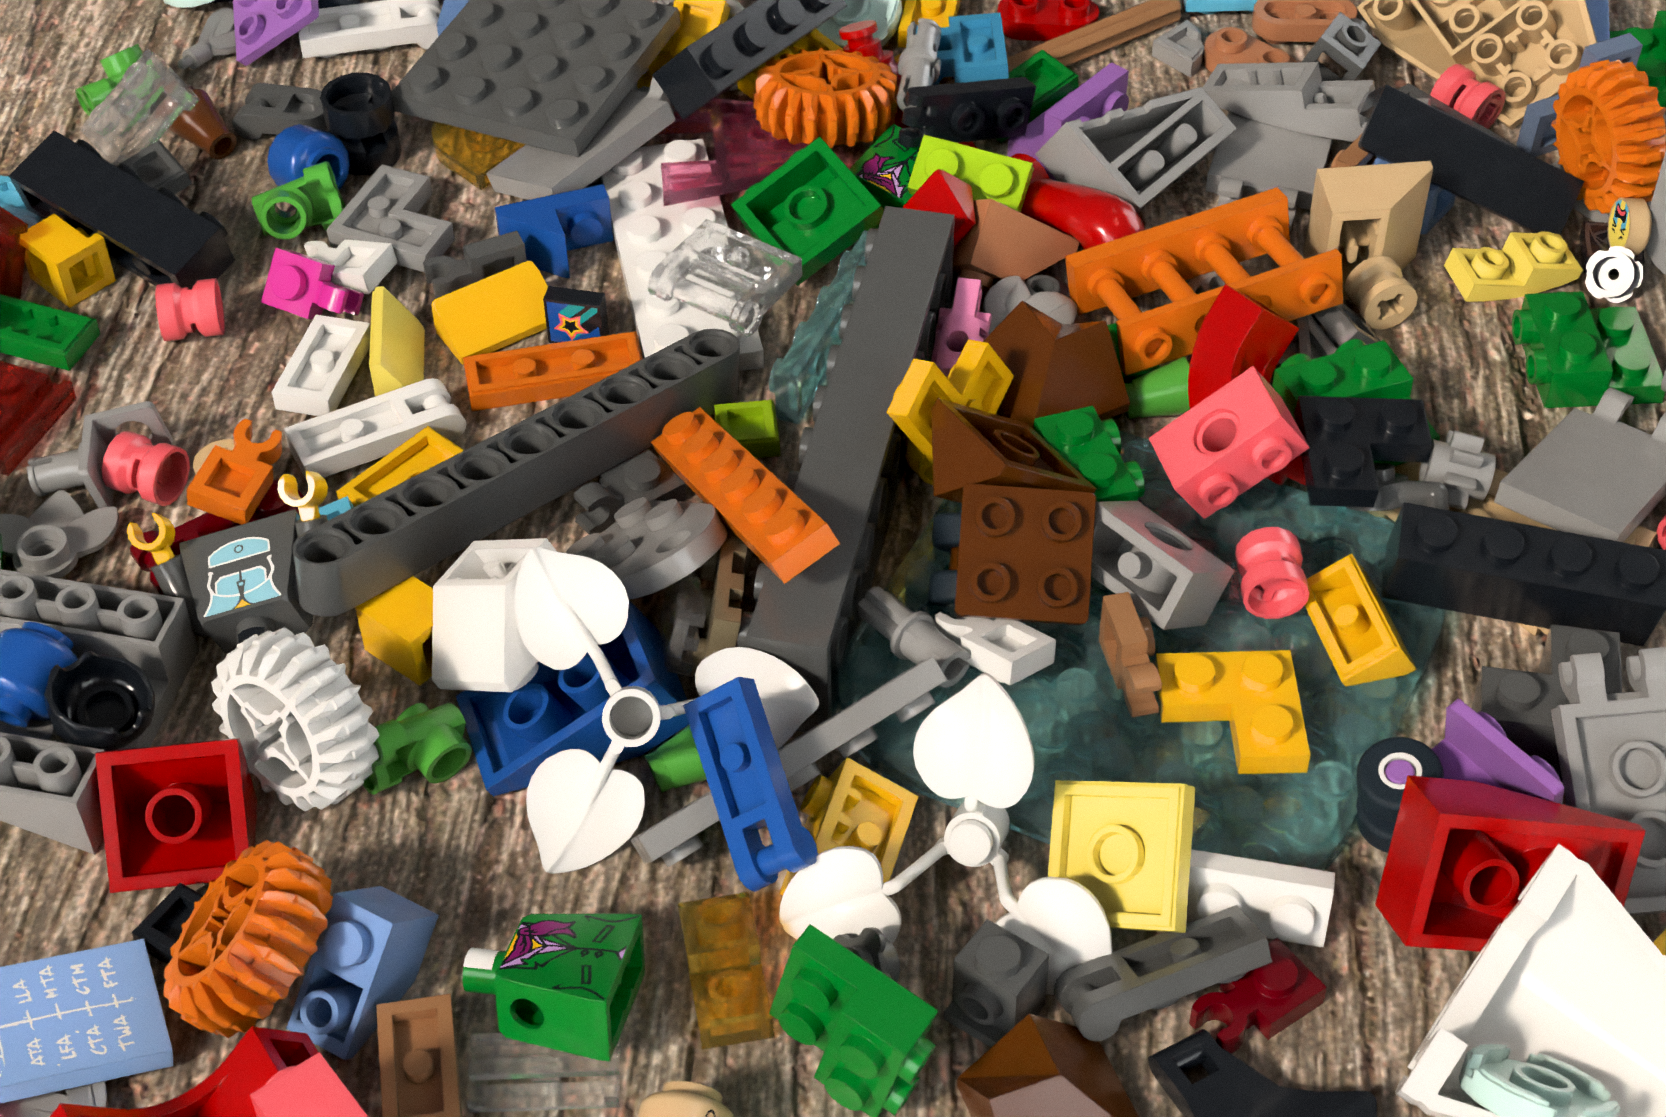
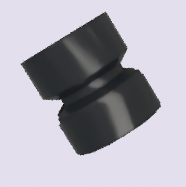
M350 73L331 80L322 89L320 100L328 132L340 139L348 151L350 162L348 174L369 176L373 175L382 164L392 167L400 159L401 145L398 127L394 120L395 110L392 92L388 82L382 77L371 73Z

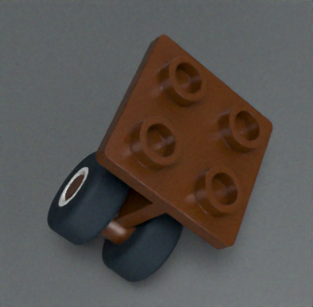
M966 484L963 488L961 512L943 513L936 516L933 521L932 544L938 550L950 553L949 570L936 571L930 575L928 602L937 608L954 610L955 614L960 617L1067 625L1086 624L1089 618L1096 506L1095 495L1091 492Z

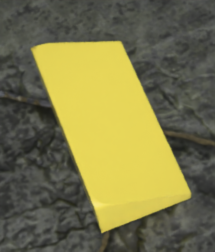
M384 286L375 287V291H372L369 368L376 397L424 380L425 329L420 321Z

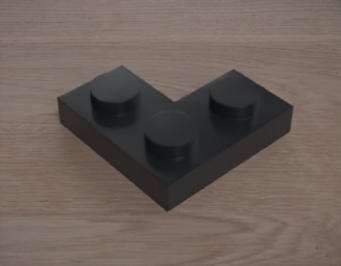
M1298 396L1294 411L1295 422L1310 447L1301 454L1310 506L1374 507L1379 487L1373 461L1427 463L1433 444L1423 400Z

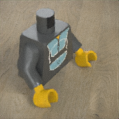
M306 471V480L309 486L308 492L303 498L298 494V483L294 475L283 474L279 479L278 492L280 498L284 503L298 507L299 514L294 509L179 543L181 554L175 556L170 548L174 542L175 529L169 519L152 513L154 521L159 526V535L152 543L145 541L143 532L137 523L130 522L128 524L127 534L132 545L138 549L151 552L156 562V565L152 566L151 570L163 594L184 598L191 620V628L197 636L211 637L224 653H230L237 648L239 643L254 634L259 636L267 630L275 632L285 627L296 635L302 632L306 633L311 628L313 615L304 611L299 604L293 544L305 532L328 521L327 515H320L318 508L328 494L327 482L319 473Z

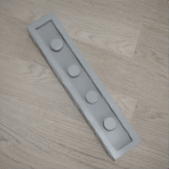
M932 656L916 664L779 748L777 751L790 790L793 791L818 776L821 771L815 761L837 748L842 757L846 758L876 740L879 736L872 726L889 715L895 713L900 723L934 704L935 700L929 691L947 680L934 657ZM711 791L630 840L644 864L662 857L667 867H670L704 846L697 834L720 820Z

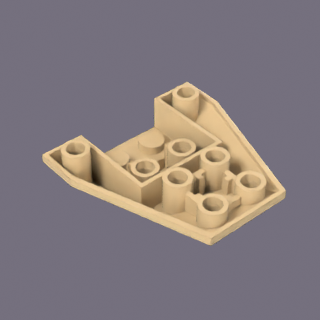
M1365 0L1356 7L1386 49L1437 81L1452 65L1460 63L1476 74L1477 81L1481 83L1489 81L1504 90L1506 96L1504 106L1496 120L1511 130L1523 122L1528 104L1558 95L1559 85L1566 82L1568 73L1578 71L1584 48L1597 43L1585 0Z

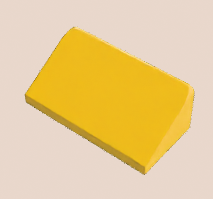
M525 261L436 298L431 304L436 334L462 365L464 364L463 357L492 353L547 329L543 298L548 286L536 265L532 261Z
M1352 553L1307 578L1309 597L1304 606L1345 687L1404 676L1417 670L1373 582Z

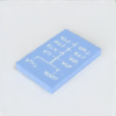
M144 939L0 967V1104L173 1066V1049Z

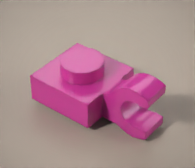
M275 248L261 303L312 320L316 314L322 315L323 308L339 314H343L344 311L358 316L364 293L332 283L331 279L335 265L289 249Z

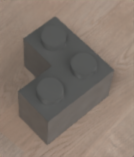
M1551 624L1537 673L1482 666L1471 708L1476 713L1481 711L1492 716L1501 725L1510 741L1527 755H1535L1548 762L1558 774L1561 782H1563L1551 710L1559 705L1570 704L1560 684L1558 664L1570 662L1571 655L1600 652L1604 664L1606 694L1622 693L1620 633Z

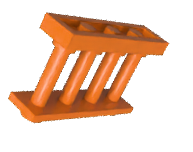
M1278 187L1065 256L1069 297L1077 304V313L1081 315L1107 306L1117 318L1120 366L1125 376L1192 354L1202 323L1224 287L1221 286L1196 294L1185 281L1196 276L1215 271L1225 284L1259 301L1288 321L1343 304L1342 254L1337 249H1333L1305 259L1290 243L1288 198ZM1268 253L1278 264L1279 268L1250 276L1240 265V262ZM1162 289L1172 303L1142 312L1131 298Z

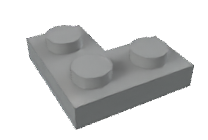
M383 164L327 228L330 247L337 248L344 239L392 243L398 261L396 265L424 272L423 262L432 257L442 256L453 243L455 237L452 222L418 213L432 195L430 177Z

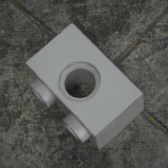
M1139 501L1096 502L1091 576L1115 594L1129 592L1136 610L1148 617L1149 620L1163 630L1205 626L1235 570Z

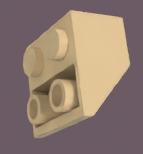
M1431 161L1317 169L1303 257L1306 259L1333 249H1337L1342 254L1343 300H1350L1345 291V283L1350 272L1359 263L1371 257L1387 256L1396 261L1402 271L1416 257L1433 172Z

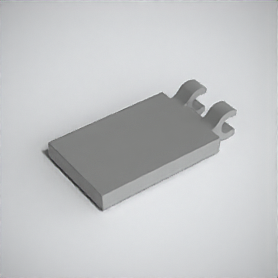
M652 77L650 87L643 86L638 89L637 83L633 86L579 157L526 144L486 174L494 192L527 200L586 188L676 121L673 113L677 110L654 77Z
M1229 111L1227 117L1237 129L1217 146L1208 171L1206 191L1220 195L1217 206H1220L1230 200H1239L1278 187L1288 198L1289 231H1291L1297 208L1311 209L1317 169L1327 167L1334 139L1294 132L1253 121Z
M1612 387L1608 388L1592 415L1574 408L1500 481L1494 503L1558 531L1624 542L1666 495V412L1659 420L1653 434H1648L1620 421L1625 410L1633 402L1634 396Z
M1666 647L1638 650L1639 656L1627 657L1626 671L1634 692L1606 694L1604 664L1600 652L1571 655L1570 662L1558 664L1560 684L1570 704L1559 705L1551 710L1566 805L1636 823L1646 831L1624 908L1631 916L1666 912Z

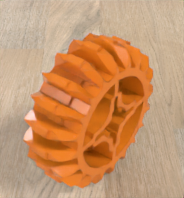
M820 47L818 51L808 52L801 49L798 54L794 55L784 53L780 55V59L767 61L766 66L757 72L755 90L753 91V108L756 109V120L760 122L761 129L772 132V137L779 140L788 138L789 143L792 145L799 143L810 144L819 136L831 149L834 145L843 144L852 147L857 141L868 143L873 141L874 136H881L891 125L895 124V115L898 113L897 94L899 92L897 75L891 72V66L879 63V59L874 56L863 57L859 51L848 53L842 52L840 48L835 51H827Z
M1602 60L1590 63L1589 66L1581 67L1578 71L1568 73L1566 82L1559 85V99L1553 103V108L1557 114L1556 119L1551 123V126L1556 131V142L1553 145L1558 148L1560 156L1557 164L1563 166L1565 172L1584 181L1577 200L1584 198V203L1589 210H1599L1601 214L1609 213L1614 202L1620 197L1641 198L1646 203L1651 202L1666 151V124L1663 116L1666 107H1661L1658 103L1659 91L1657 87L1649 86L1646 72L1637 71L1633 62L1622 63L1620 60L1610 62L1609 60Z
M265 840L255 847L250 846L243 850L237 861L232 860L226 863L223 873L217 880L214 879L209 882L206 893L199 901L194 902V910L189 919L181 924V935L178 941L170 948V955L173 958L165 967L164 972L166 982L164 984L163 996L169 1000V1007L182 1015V1020L200 1030L204 1029L209 1033L220 1034L230 1038L238 1032H247L251 1026L256 1024L258 1018L264 1020L270 1016L274 1004L279 999L288 997L290 986L298 976L304 975L303 967L307 960L318 951L316 942L319 935L327 928L328 920L325 915L332 907L333 897L330 895L332 880L325 875L324 869L313 863L314 859L296 847L290 849L279 841L273 843Z

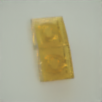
M744 892L678 903L682 938L702 1050L775 1038L773 1016L769 1014L771 1006L761 964L760 943L749 893Z

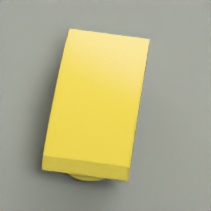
M1547 231L1538 233L1511 232L1502 250L1489 247L1479 249L1452 248L1444 264V267L1466 302L1506 300L1524 297L1525 294L1544 292L1578 279L1583 271L1560 234Z

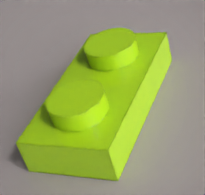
M924 135L907 188L909 193L914 195L931 174L940 169L971 185L973 200L993 199L1021 213L1034 168L1033 164L1028 161Z

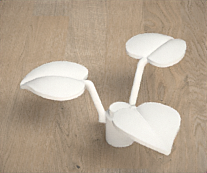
M534 547L527 552L522 562L515 588L516 622L524 645L539 662L555 670H565L575 666L588 652L605 684L606 690L610 694L603 709L602 723L605 732L612 739V742L601 763L593 754L586 750H563L546 758L537 767L528 786L526 798L527 815L538 845L542 866L547 873L557 874L575 871L599 862L620 848L632 836L643 816L645 806L644 787L641 781L632 773L612 768L624 746L637 747L647 743L656 734L660 720L686 714L683 705L695 699L659 705L655 696L645 688L639 686L622 687L599 647L601 644L616 639L623 631L627 622L629 600L621 580L607 566L589 557ZM730 647L716 651L704 658L695 672V684L699 696L714 690L736 677L754 679L777 750L789 740L799 726L819 706V700L815 692L795 669L775 656L757 649Z
M989 673L980 674L961 691L937 706L922 722L915 737L913 756L916 769L924 783L930 790L943 798L957 799L965 797V801L959 806L946 827L944 838L939 839L934 847L898 876L883 883L881 865L876 856L869 850L854 846H841L825 850L816 856L817 861L815 864L796 873L783 894L779 911V921L785 932L795 939L801 936L809 924L832 939L841 934H847L851 938L858 937L864 928L875 927L893 944L901 928V913L890 895L901 891L941 857L950 854L954 860L965 866L979 867L987 863L994 866L999 900L1009 912L999 918L995 924L1049 954L1046 994L1054 995L1055 982L1062 972L1113 952L1110 924L1106 913L1097 898L1080 883L1069 878L1044 877L1029 883L1022 891L1018 901L1013 896L1007 868L1009 855L1001 848L1010 828V819L1005 808L1015 805L1028 790L1035 767L1034 751L1027 727L1017 706L1005 689Z

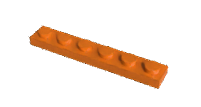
M701 407L693 412H685L671 419L664 426L662 434L651 441L662 460L704 503L715 507L722 521L784 584L840 544L829 525Z

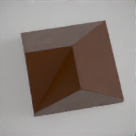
M1022 300L983 341L989 343L1014 375L996 412L999 416L1027 423L1034 429L1035 418L1088 406L1095 408L1101 421L1127 412L1129 409V397L1106 321L1063 325Z
M937 398L931 409L934 497L962 503L963 488L966 484L1091 492L1093 494L1096 491V488L1027 423Z
M1030 1013L957 1078V1088L971 1117H1139L1099 1041L1088 1040L1080 1033L1076 1026Z

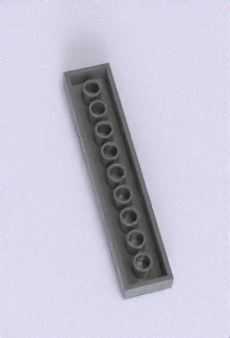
M885 206L879 228L869 229L865 244V263L867 265H858L854 274L852 299L855 302L854 305L845 304L841 314L839 335L842 342L841 345L832 344L829 350L826 377L829 382L828 385L819 384L816 389L813 403V421L815 425L814 428L805 427L801 435L799 446V464H801L799 472L790 471L786 486L829 525L840 544L785 584L764 563H760L754 583V601L757 602L754 612L745 611L741 618L737 642L738 647L757 649L782 660L806 680L818 697L819 706L817 710L796 730L799 732H807L836 714L863 619L858 614L857 606L865 598L867 590L872 587L907 464L904 454L907 435L886 412L893 400L897 387L901 384L913 359L931 361L940 308L951 309L955 215Z

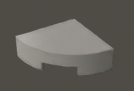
M1189 20L1182 22L1153 41L1152 56L1190 78L1201 68L1204 55L1201 32Z

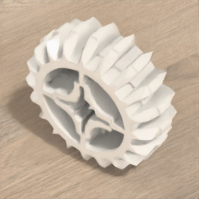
M285 627L275 632L267 630L259 636L254 634L239 643L236 649L227 654L226 659L216 665L218 676L211 682L213 692L217 696V699L212 703L213 709L223 720L219 730L227 735L229 739L240 738L249 772L260 779L263 791L267 793L275 790L283 804L295 803L303 811L313 807L322 810L330 804L335 805L342 801L353 791L364 784V780L373 774L372 764L379 758L377 748L373 744L379 737V733L368 721L373 710L362 702L358 694L361 685L352 684L345 674V663L336 664L330 658L329 649L325 644L314 647L311 638L305 632L294 635Z

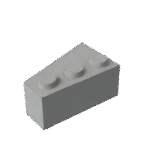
M1199 87L1149 100L1144 106L1126 111L1118 108L1108 111L1103 117L1084 122L1081 119L1066 122L1035 155L1057 181L1080 184L1117 195L1130 203L1136 212L1139 213L1200 163L1237 128L1206 91Z

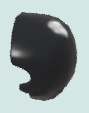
M92 651L84 652L77 661L67 667L62 668L59 665H55L49 673L44 694L46 711L58 736L68 744L103 749L105 751L123 748L136 740L151 724L155 709V692L143 669L123 656L97 655Z

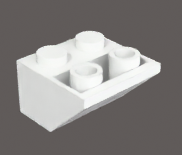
M547 538L473 541L433 586L432 681L439 689L512 693L526 685L535 676L539 668L538 660L524 645L516 622L515 588L520 567L530 549L541 547L557 552Z

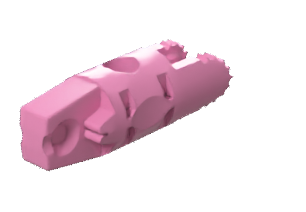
M959 277L957 279L952 309L940 308L931 362H934L947 378L967 340L983 342L989 335L991 313L980 312L982 298L981 280Z

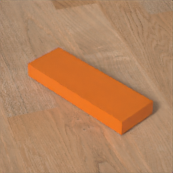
M633 331L463 357L471 410L479 411L570 397L642 360L643 357L637 332Z

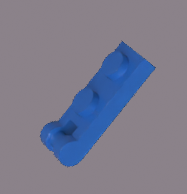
M736 677L683 705L734 867L743 885L755 892L775 883L778 879V873L785 869L795 873L815 864L817 861L816 856L818 855L817 846L813 836L802 826L754 679ZM765 826L768 828L773 843L767 847L762 844L758 831Z

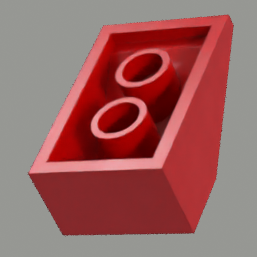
M1408 775L1375 905L1405 946L1480 952L1499 923L1503 922L1507 914L1519 902L1518 897L1558 844L1572 852L1577 859L1587 862L1624 907L1646 831L1636 823L1476 781Z

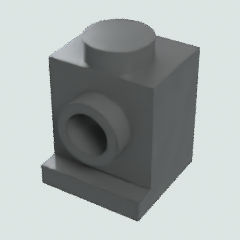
M1339 12L1302 62H1319L1317 58L1324 52L1347 71L1340 78L1319 62L1322 81L1355 80L1382 43L1372 36L1371 29L1366 22L1357 18L1349 19L1342 12Z
M987 919L954 959L952 1002L944 1011V1020L992 1047L1029 1013L1038 1015L1045 1006L1049 954Z

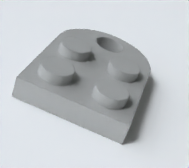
M641 497L621 507L614 514L616 522L601 534L593 533L581 538L572 544L566 553L589 557L604 564L619 577L626 589L628 599H635L662 590L702 566L724 544L728 530L715 507L711 504L678 502L676 499L667 501L648 500L646 497Z

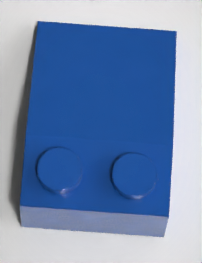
M629 600L628 618L623 631L613 641L599 645L618 682L622 687L639 686L645 688L655 696L659 705H668L687 700L659 630ZM588 652L575 666L565 670H555L538 661L539 668L535 676L526 685L512 693L464 690L456 696L460 711L466 721L465 726L485 788L491 795L497 796L527 788L537 767L546 758L563 750H586L593 754L601 763L612 742V739L605 732L602 723L603 709L610 694L606 690L605 684ZM686 714L660 720L659 728L651 740L637 747L624 746L615 763L643 755L688 726L689 722Z

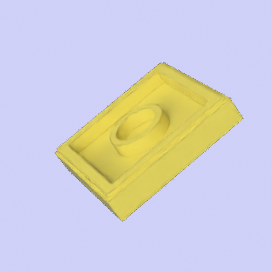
M1055 780L1048 877L1069 878L1087 888L1103 907L1110 924V929L1186 933L1195 787L1175 783Z

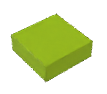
M774 399L714 405L715 421L755 458L780 456V439Z

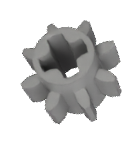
M1449 430L1446 442L1432 439L1433 446L1427 463L1421 462L1419 481H1433L1444 484L1448 489L1449 507L1465 510L1469 497L1484 500L1488 494L1495 472L1496 457L1493 454L1481 451L1484 437Z

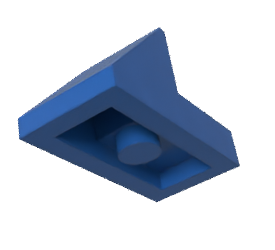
M604 184L494 207L498 236L518 231L525 244L527 261H532L539 270L563 278H570L567 251L613 241L610 201Z

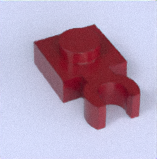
M1278 937L1268 943L1272 963L1248 971L1242 978L1236 981L1220 983L1219 989L1222 992H1211L1202 995L1194 1002L1191 1008L1189 1024L1194 1029L1203 1026L1204 1023L1210 1020H1218L1228 1026L1217 1034L1216 1042L1231 1054L1241 1047L1246 1030L1253 1025L1269 1040L1324 1002L1327 987Z

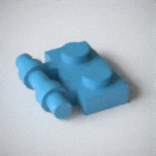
M1001 12L949 17V27H940L942 32L937 58L941 60L940 76L933 85H939L943 77H954L955 83L1009 78Z

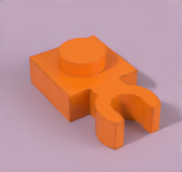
M246 418L240 421L234 429V449L231 451L215 445L186 489L187 505L241 525L249 522L272 485V465L279 460L282 454V431L275 429L267 441L253 443L251 442L253 437L252 421Z

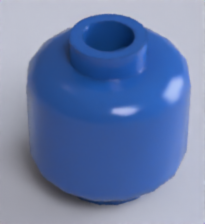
M301 124L287 127L280 132L273 140L267 158L269 174L277 186L304 176L303 168L328 161L333 170L338 190H341L348 178L350 167L348 151L340 139L327 131Z
M25 622L21 628H10L0 633V721L16 727H27L30 719L36 721L50 720L46 711L44 695L49 673L55 665L64 668L78 660L77 656L71 651L74 644L66 635L56 629L36 622Z

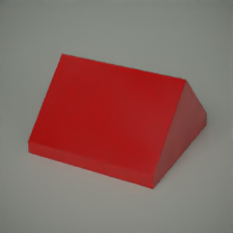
M240 738L95 753L110 893L177 886L179 883L184 885L209 883L211 880L218 879L223 873L226 863L232 860L237 861L243 850L250 846L255 847L257 797Z

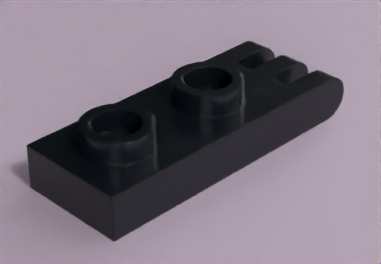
M1025 77L910 87L907 90L906 102L916 107H909L903 110L901 121L910 127L899 130L897 141L902 146L914 148L920 147L924 135L955 143L1025 136L1036 85Z

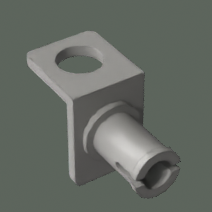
M150 401L84 415L82 441L79 443L78 449L28 459V480L33 492L39 497L58 490L85 485L98 508L112 507L114 490L105 485L102 479L101 468L108 445L118 435L116 428L127 421L141 422L152 431V434L148 437L152 445H157L158 443L173 445V438L155 405Z

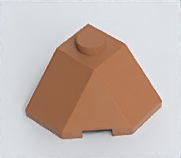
M993 199L973 200L976 224L954 247L953 272L959 274L960 278L981 280L982 292H988L992 286L1006 277L1020 276L1024 281L1061 261L1066 255L1077 252L1079 242L1075 238Z

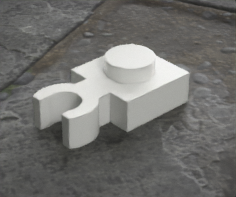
M344 239L337 248H329L323 241H308L304 245L307 256L335 265L331 279L332 283L357 290L364 294H370L375 287H378L383 278L398 263L392 243Z
M941 612L935 614L934 622L938 631L970 654V659L966 660V662L984 673H989L998 682L1011 686L1054 663L1056 639L1020 621L1001 619L992 621L988 618L960 617L958 615L957 619H954Z

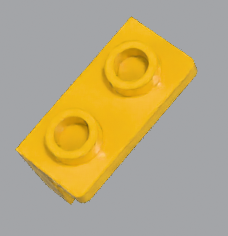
M847 757L829 778L821 774L816 777L803 799L800 811L808 815L804 827L813 836L818 854L841 846L865 848L878 859L883 872V883L890 881L919 796ZM787 871L779 894L783 896L788 884L797 872Z

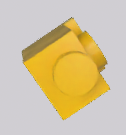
M54 213L17 234L30 278L69 308L116 281L104 237L98 233L89 236L84 229L80 227L75 229Z

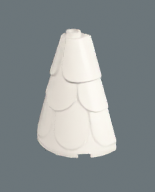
M1558 844L1518 897L1519 902L1507 914L1503 922L1499 923L1454 990L1410 1061L1408 1068L1412 1070L1408 1077L1404 1075L1396 1088L1395 1094L1410 1104L1418 1106L1427 1115L1434 1117H1499L1475 1102L1461 1088L1459 1075L1468 1051L1479 1045L1502 1044L1507 1045V1048H1511L1508 1059L1526 1063L1530 1053L1535 1055L1540 1053L1576 1067L1600 1081L1605 1086V1089L1611 1093L1609 1100H1617L1621 1109L1618 1117H1666V955H1662L1590 865L1585 861L1577 859L1572 852Z

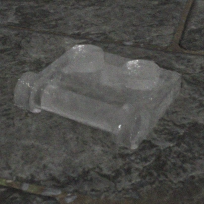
M147 48L141 57L126 70L123 78L104 101L92 110L88 120L82 125L80 130L105 157L106 161L116 166L118 163L125 161L158 141L184 110L190 112L200 99L161 57Z
M706 219L654 268L648 281V293L665 302L671 299L678 300L729 322L731 330L749 337L758 329L763 315L802 277V258ZM691 274L742 297L737 301L690 281L685 277Z

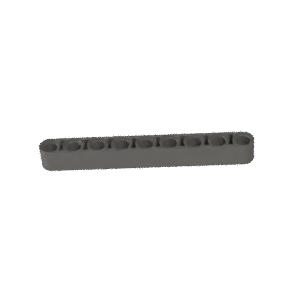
M703 329L694 332L305 532L293 544L300 606L304 611L315 616L328 617L345 613L466 548L473 541H479L653 446L651 441L660 436L664 426L677 415L693 412L699 407L708 415L715 413L714 405L733 403L739 395L740 343L738 338L733 333L721 329Z

